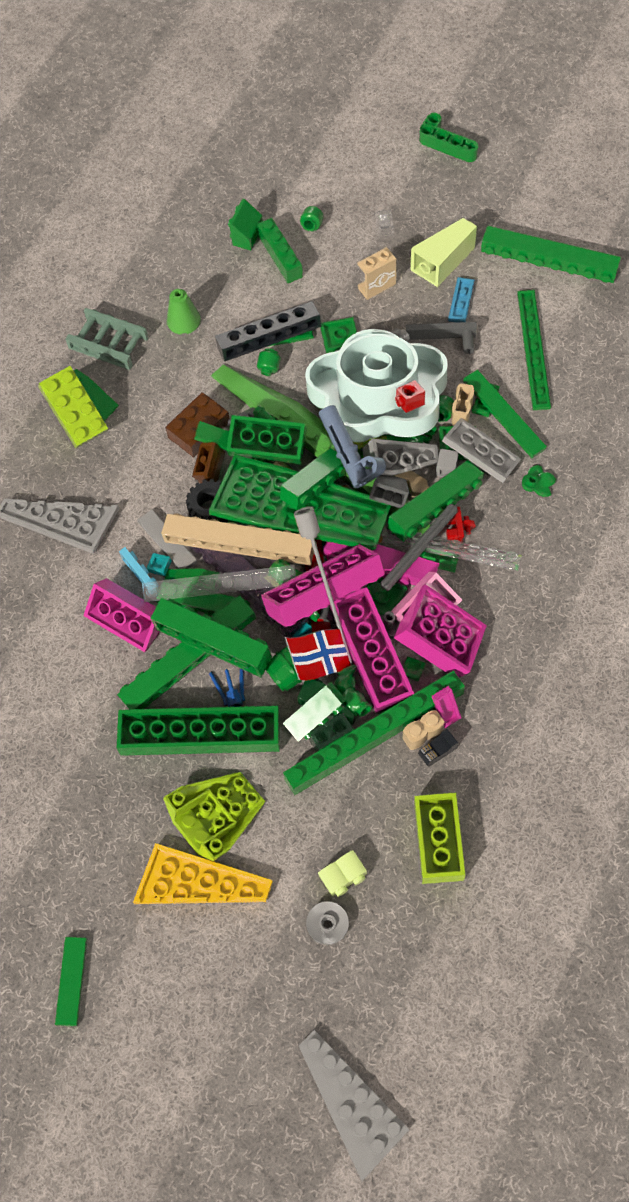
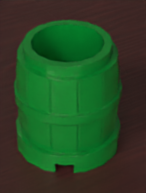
M288 646L277 651L269 662L266 672L281 691L284 692L300 684L302 680H299Z

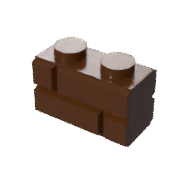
M214 442L200 443L192 477L198 480L200 484L203 483L202 480L210 482V479H214L217 482L225 451Z

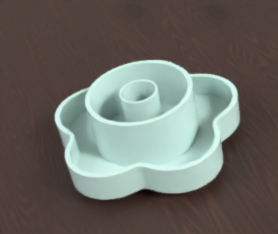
M368 329L353 334L344 342L339 351L319 356L309 364L306 370L307 395L310 401L320 409L335 405L354 443L367 442L384 434L413 437L428 432L436 425L439 419V395L447 385V359L439 349L427 344L408 343L397 335L380 329ZM416 380L425 390V405L405 413L395 402L396 388Z

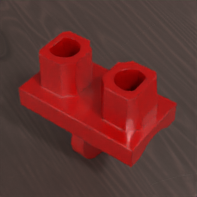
M460 506L457 507V513L446 524H455V528L446 529L447 541H457V545L463 544L464 531L466 535H469L471 530L476 527L475 521L469 520V516H464V521H462Z

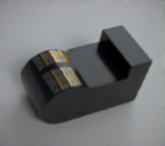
M446 729L441 732V735L432 740L431 743L421 748L418 755L430 767L458 748V741Z

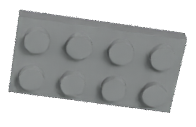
M462 418L459 419L442 440V442L502 483H504L521 460V458Z

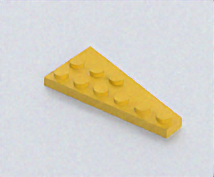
M155 843L133 903L266 902L273 880Z

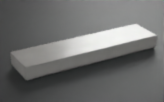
M150 510L137 520L161 550L171 557L172 562L178 569H189L197 563L195 557L184 545L164 542L161 534L164 522L153 510Z

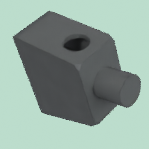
M380 475L373 483L369 499L401 508L405 505L409 493L407 481L395 475Z

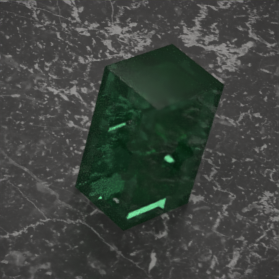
M341 713L309 732V741L315 751L318 752L354 729L345 715Z

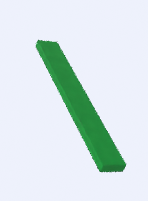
M535 290L517 291L532 410L551 409Z

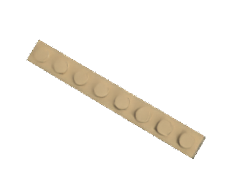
M167 514L161 533L166 543L273 560L284 559L287 562L311 565L314 555L311 540L301 537L300 534L290 531H276L271 528H256L253 525L243 526L234 522L224 523L215 519L204 520L196 516L185 517L181 514Z

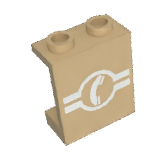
M387 247L357 263L365 274V281L358 284V289L367 300L396 285V258Z

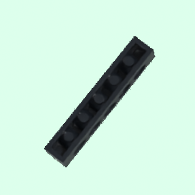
M311 301L215 336L217 348L224 362L320 328L321 318L317 308Z

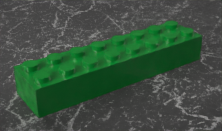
M247 706L118 710L116 748L120 756L280 752L279 707Z

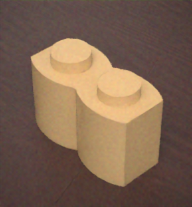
M461 383L458 385L455 401L452 406V425H455L460 418L469 423L474 397L473 385Z
M437 710L430 711L423 715L420 721L408 724L403 730L402 739L410 750L417 749L426 740L433 739L441 734L444 729V720Z

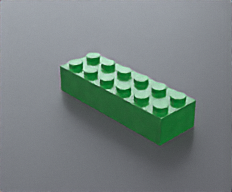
M161 598L150 618L158 631L262 678L272 659L269 647L265 641L259 638L254 640L249 637V634L241 630L236 632L231 629L230 625L224 622L216 623L212 617L206 614L201 616L191 607L186 606L183 608L173 599L168 598L166 600Z

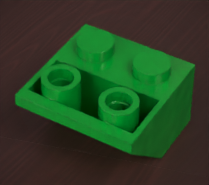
M243 198L240 204L236 206L233 217L229 219L228 227H230L232 245L251 251L258 238L257 224L263 222V216Z

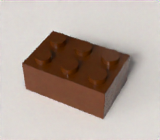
M202 392L165 427L167 436L194 458L199 452L200 443H203L194 439L199 421L224 429L230 419L229 412Z

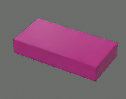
M449 686L431 696L437 712L444 720V728L462 718L452 689Z

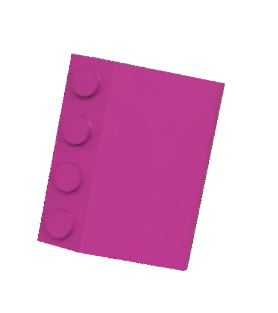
M424 584L401 620L394 639L449 674L454 671L461 678L471 671L487 625Z

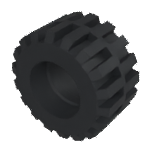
M210 479V482L202 480L203 483L200 484L198 482L195 484V488H190V493H187L186 496L189 517L196 516L204 520L215 519L219 522L228 523V519L209 515V509L201 507L204 502L214 500L222 483L221 481L215 482L214 479Z

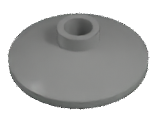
M321 902L315 905L308 913L306 926L313 940L323 945H332L344 938L348 931L349 920L347 913L340 905L334 902ZM326 921H330L332 923V926L330 928L324 927V923Z

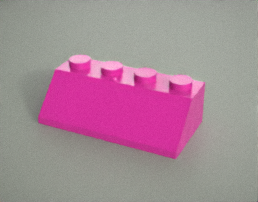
M107 578L94 583L83 615L84 617L143 652L148 650L160 633L150 619L156 609L154 605Z

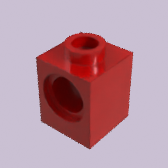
M414 380L396 388L395 402L405 413L425 405V390Z

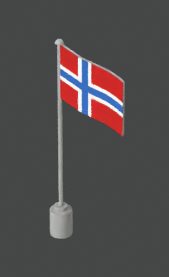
M304 507L295 511L294 516L301 537L311 540L338 627L337 629L319 630L300 637H285L298 679L312 680L334 672H340L344 668L353 665L314 539L320 532L313 507Z

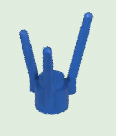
M225 669L229 687L226 696L216 677L210 672L209 675L223 699L224 706H243V701H245L243 669H240L239 692L233 688L229 670Z

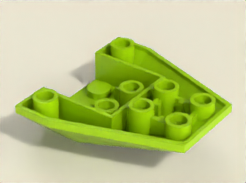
M241 772L181 786L163 798L175 827L198 855L211 861L216 860L233 847L265 804V800Z

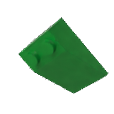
M75 369L76 376L103 421H105L119 405L92 379Z

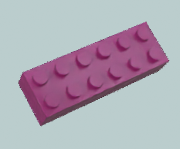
M360 544L322 563L333 601L343 599L347 594L358 591L362 586L375 582L385 575L379 554ZM319 566L261 595L268 616L285 627L292 626L296 621L309 617L313 612L330 605Z
M368 588L355 591L346 595L343 599L334 601L350 655L357 666L356 669L375 713L391 708L412 696L414 692Z

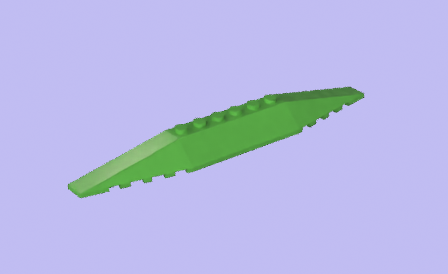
M224 364L211 375L212 378L250 408L265 407V411L275 417L276 420L305 423L307 431L304 447L317 458L329 448L336 451L322 420L299 402ZM358 449V454L363 459V452ZM347 472L344 476L340 477L355 491L370 496L375 479L362 487L354 488ZM408 498L406 499L405 505L408 502H410ZM391 506L388 517L400 508ZM429 524L426 528H421L414 537L419 539L431 525Z

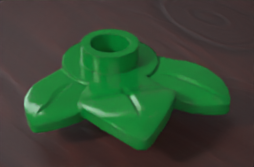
M535 465L529 468L528 473L522 478V487L528 492L534 491L539 496L549 497L551 496L549 487L554 485L557 479L553 474L543 472L542 466Z

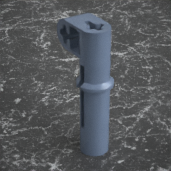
M335 405L327 406L318 413L337 451L336 457L341 460L354 488L362 487L384 473L386 463L383 458L374 456L360 458L357 451L358 446L354 445Z

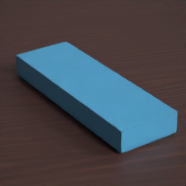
M457 278L448 322H466L474 286L473 279Z

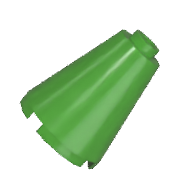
M175 289L170 293L166 319L168 328L176 334L192 333L200 325V314L186 291Z

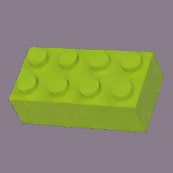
M71 366L38 384L40 391L76 449L108 430L107 425Z
M456 793L414 796L422 884L464 881L465 867Z

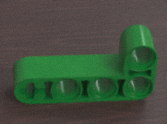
M430 113L420 126L419 142L424 146L463 161L474 162L478 156V143L442 129L441 115Z

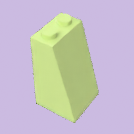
M462 218L411 249V271L438 287L475 248L477 226Z

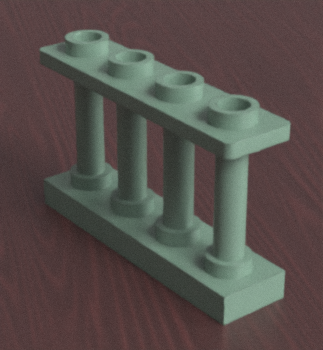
M85 308L84 314L87 321L78 335H67L66 342L68 348L130 370L133 365L130 354L139 338L148 340L146 329L141 325L131 324L126 320L114 318L112 315L100 313L95 309ZM94 322L102 325L93 341L84 339ZM108 328L117 330L108 346L99 345ZM124 333L132 336L123 352L114 350Z

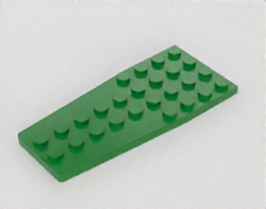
M234 454L209 509V515L246 525H253L257 528H271L276 531H290L300 534L294 512L297 510L280 499L281 485L297 474L298 471ZM332 484L301 508H314L320 532L315 539L352 547L360 544L370 550H375L387 521L391 505L371 500L369 495Z

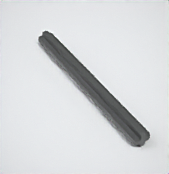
M449 504L382 580L381 587L389 591L457 513L456 506Z

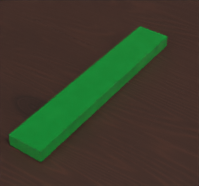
M478 369L463 379L465 384L473 385L474 395L531 459L546 450L547 446Z

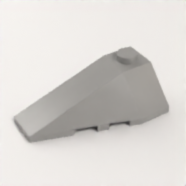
M371 439L362 448L363 457L374 456L384 459L386 469L381 475L388 476L436 464L439 458L437 445Z

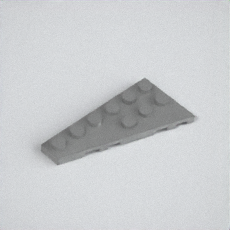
M4 499L0 505V518L95 554L115 518L119 506H102V504H95L94 506L72 502H27L20 499Z
M313 1030L299 1045V1048L359 1177L363 1181L409 1129L326 1041Z

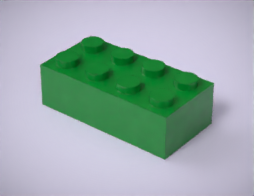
M232 415L226 451L229 456H234L235 454L251 459L302 465L307 428L305 423Z

